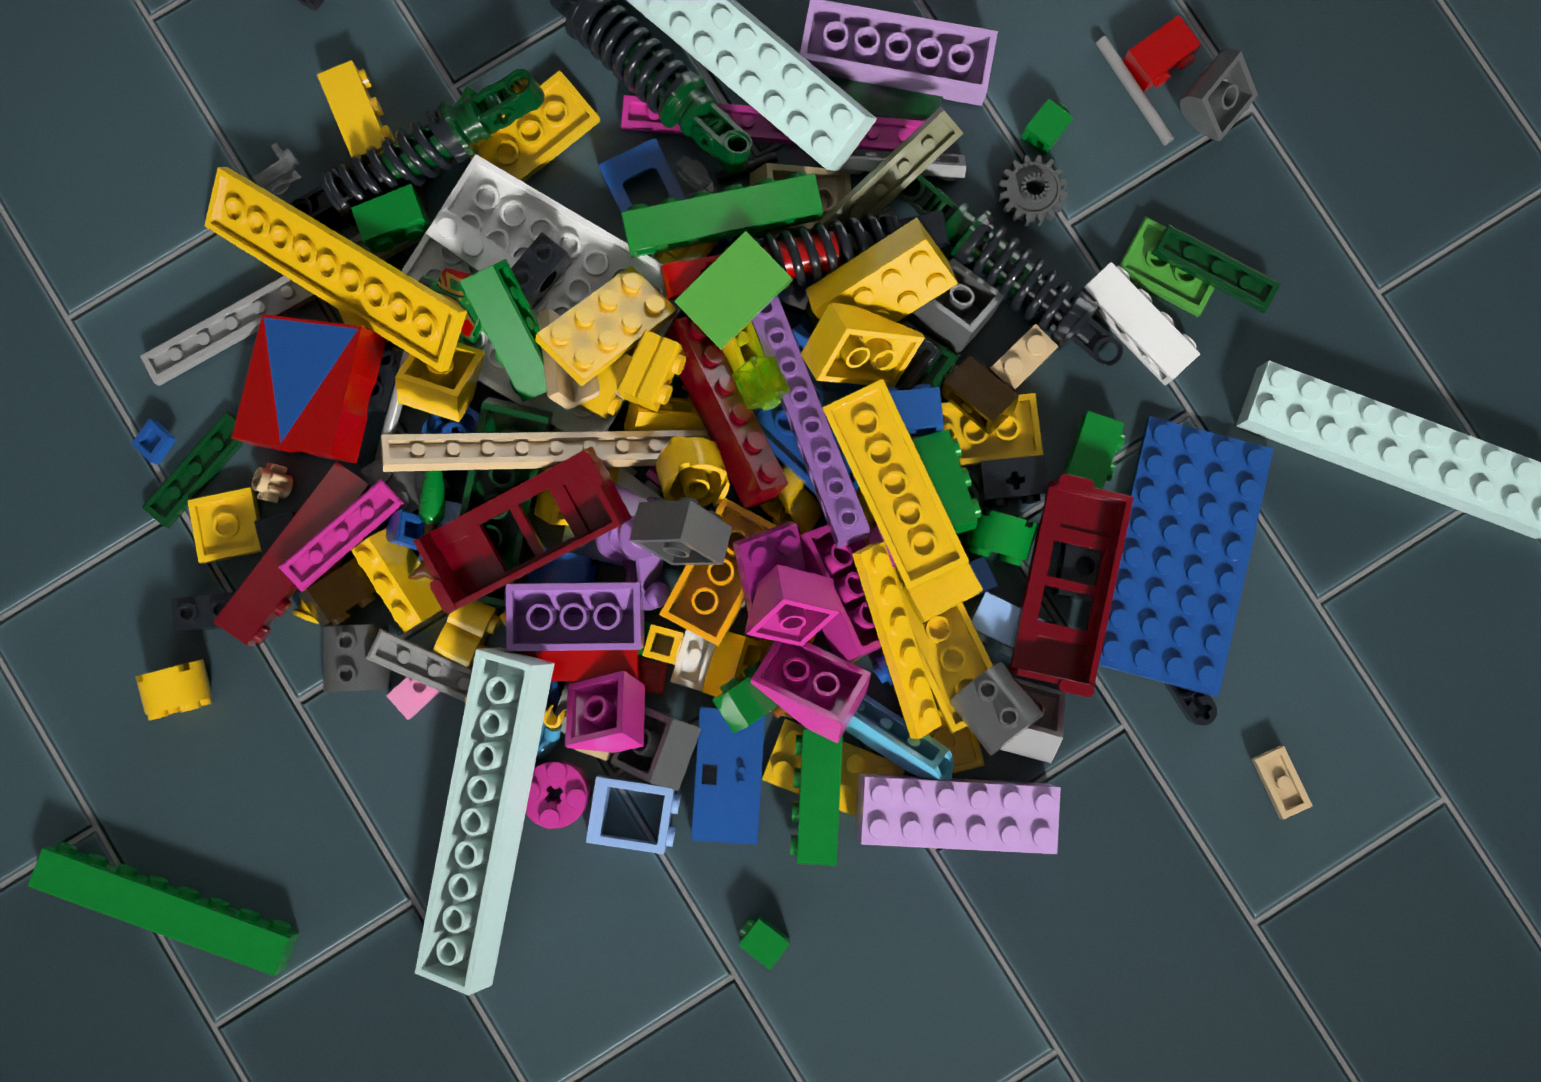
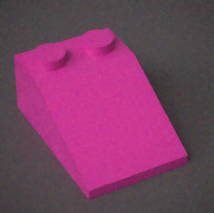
M775 641L752 677L751 684L807 729L838 743L867 692L871 673L808 642L803 646Z

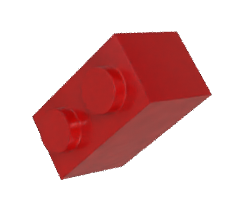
M1178 15L1131 48L1123 62L1144 92L1153 85L1156 89L1162 86L1172 77L1170 73L1177 68L1182 71L1190 66L1197 59L1195 54L1202 44L1180 15Z

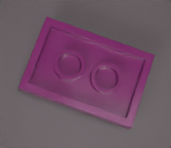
M790 521L733 542L748 615L751 611L758 583L776 565L788 566L807 572L798 526L794 522Z

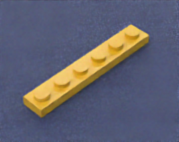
M876 541L852 553L910 738L920 739L940 727L942 723L885 541Z

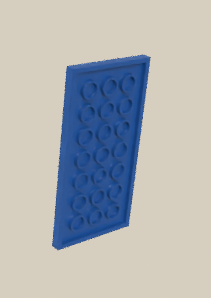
M1151 416L1147 418L1129 496H1133L1134 499L1099 666L1214 697L1219 696L1273 448Z

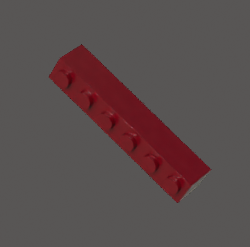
M690 317L677 319L664 337L676 341L682 346L686 362L679 376L711 441L718 445L726 472L744 508L771 502L789 483L723 351Z
M335 462L213 623L249 647L253 648L256 643L262 644L272 630L268 626L276 616L281 618L292 604V601L289 600L296 589L300 590L283 573L279 566L371 488L370 485L338 462Z

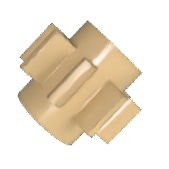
M268 462L266 468L258 467L256 469L251 486L253 490L259 491L257 499L278 503L279 497L283 499L288 497L292 489L293 478L290 475H286L287 467Z

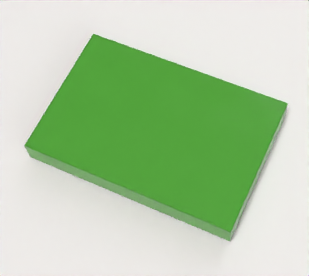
M1145 216L1118 266L1122 267L1129 274L1130 282L1196 317L1200 316L1215 288L1151 254L1165 226Z
M745 231L674 302L722 350L793 279Z

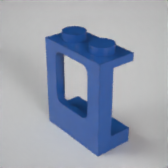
M656 138L598 165L600 173L620 212L628 211V207L632 206L623 188L624 183L651 169L658 172L670 198L678 197L679 201L686 199Z

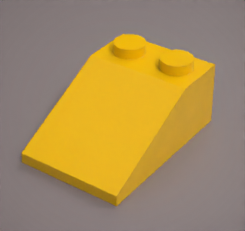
M829 303L800 355L817 381L870 385L883 379L887 387H895L925 339V336L916 330L858 306Z

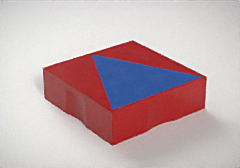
M262 314L231 439L261 448L291 453L305 452L321 458L357 464L367 423L369 399L377 381L386 338L358 325Z

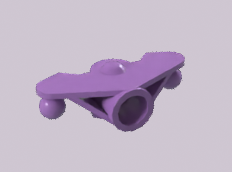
M614 483L632 518L623 525L596 538L598 550L609 561L623 563L627 571L625 582H641L644 610L664 607L671 594L670 588L660 581L664 560L629 540L639 502H654L656 498L648 497L644 499Z

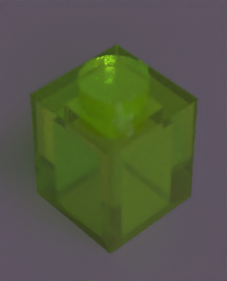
M752 356L732 374L747 409L762 408L764 411L771 410L781 403L780 399L791 391L775 357Z

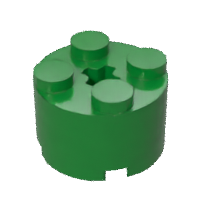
M987 510L986 515H981V517L977 518L976 529L968 531L965 544L970 545L969 552L989 557L992 551L1001 554L999 560L1021 566L1023 560L1028 561L1038 523L1030 522L1029 527H1025L1027 522L1025 519Z

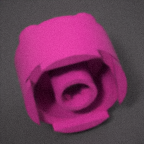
M564 760L549 761L534 768L526 808L527 816L536 824L547 829L565 827L582 816L588 807L591 796V784L584 770L577 764ZM551 786L554 789L560 787L563 790V793L560 795L562 801L558 798L554 800L551 798L550 794L553 792Z

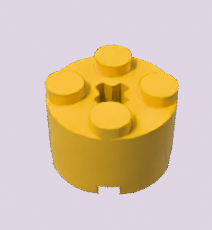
M678 435L670 439L668 446L662 450L656 460V472L666 500L679 501L681 497H689L699 501V506L701 507L711 503L714 507L726 497L729 491L728 475L718 445L714 441L700 437L686 438L685 436Z
M203 659L135 676L145 715L147 714L149 721L180 711L182 713L198 709L201 706L212 703L211 697L213 695Z

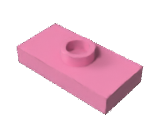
M406 677L386 696L405 718L410 720L440 691Z

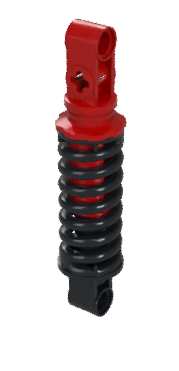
M892 207L885 208L880 213L878 219L874 214L867 213L863 216L861 222L857 217L851 216L846 219L844 225L837 219L832 220L828 228L822 223H816L812 226L811 233L806 227L800 226L796 228L794 237L788 230H781L778 233L777 241L771 233H765L760 237L751 236L791 278L796 277L799 286L806 285L805 275L813 274L814 281L818 282L823 278V272L830 271L832 273L841 264L849 262L915 218L919 219L938 248L950 244L943 211H932L898 220ZM722 254L690 261H676L661 266L667 300H676Z

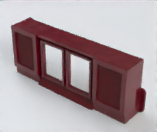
M591 446L413 542L434 578L430 583V589L442 610L450 614L623 525L632 517L601 459L598 458ZM549 489L574 537L546 551L520 503ZM510 509L535 557L507 570L482 523Z
M1062 474L1057 480L1048 482L1017 623L1018 629L1009 666L1011 674L1058 684L1060 691L1083 697H1091L1094 694L1097 671L1134 499L1133 496L1094 488L1092 480L1069 474ZM1054 541L1102 551L1095 586L1047 576ZM1045 586L1093 596L1086 631L1038 621Z

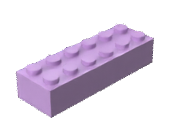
M810 0L800 55L826 76L943 96V99L982 106L988 90L998 31L826 0Z
M858 773L854 839L862 845L1057 854L1061 787L1049 783L959 778L933 780L920 776Z

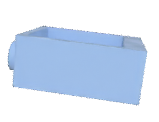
M606 775L596 776L586 843L665 854L667 846L673 847L676 827H671L670 822L672 813L678 814L681 795L675 794L674 789L646 781ZM611 787L665 795L658 842L603 834Z

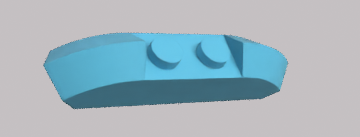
M865 694L845 731L914 775L933 780H952L954 758L949 748L929 735H925L920 739L910 738L903 718Z

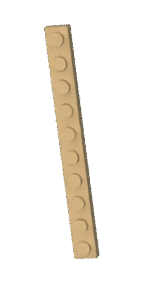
M706 430L382 434L381 454L383 472L552 468L591 446L598 458L601 459L604 467L656 466L659 454L668 446L670 439L675 436L682 435L686 438L700 437L710 441L711 439Z

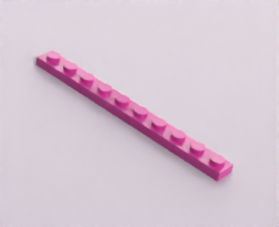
M624 95L621 120L622 130L685 135L680 130L679 125L666 128L659 119V115L652 113L647 104L642 103L636 96ZM717 103L721 110L725 111L743 131L750 135L752 141L797 145L752 106ZM876 117L877 120L856 149L893 152L925 121Z

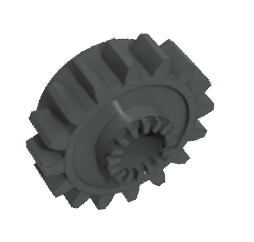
M1026 155L1022 160V165L1014 160L1010 166L1011 170H1004L1002 174L1004 180L999 182L997 188L1004 192L999 195L998 202L1005 203L1006 206L1003 212H1010L1013 215L1012 221L1015 222L1020 219L1024 221V226H1028L1030 222L1035 221L1037 226H1041L1044 218L1052 221L1055 217V212L1060 213L1064 207L1061 201L1066 200L1068 192L1062 189L1066 187L1068 180L1059 179L1063 170L1059 168L1054 171L1051 168L1054 162L1052 159L1043 164L1041 155L1037 156L1035 162H1031L1029 156ZM1026 187L1036 188L1039 195H1030Z

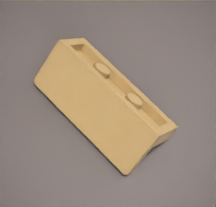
M549 307L538 312L540 331L560 317ZM542 348L548 398L568 410L600 395L598 375L585 385L580 386Z

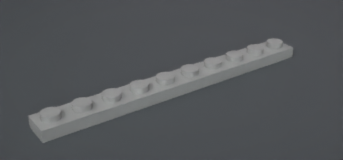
M360 234L349 240L385 261L419 242L423 237L417 240L404 241L395 245L393 249L387 252L373 253L364 244ZM283 276L144 353L140 357L153 382L160 386L257 332L262 314L284 317L315 300L318 296Z

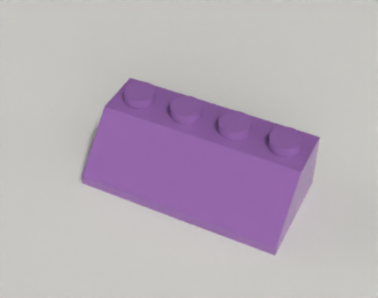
M641 582L506 584L507 651L641 650L645 647Z

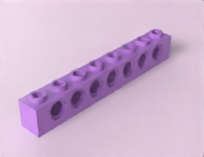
M777 295L752 320V324L768 364L766 368L838 549L868 538L870 528Z

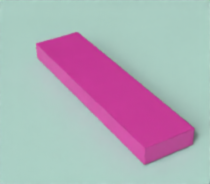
M380 479L281 564L279 568L303 592L404 503Z

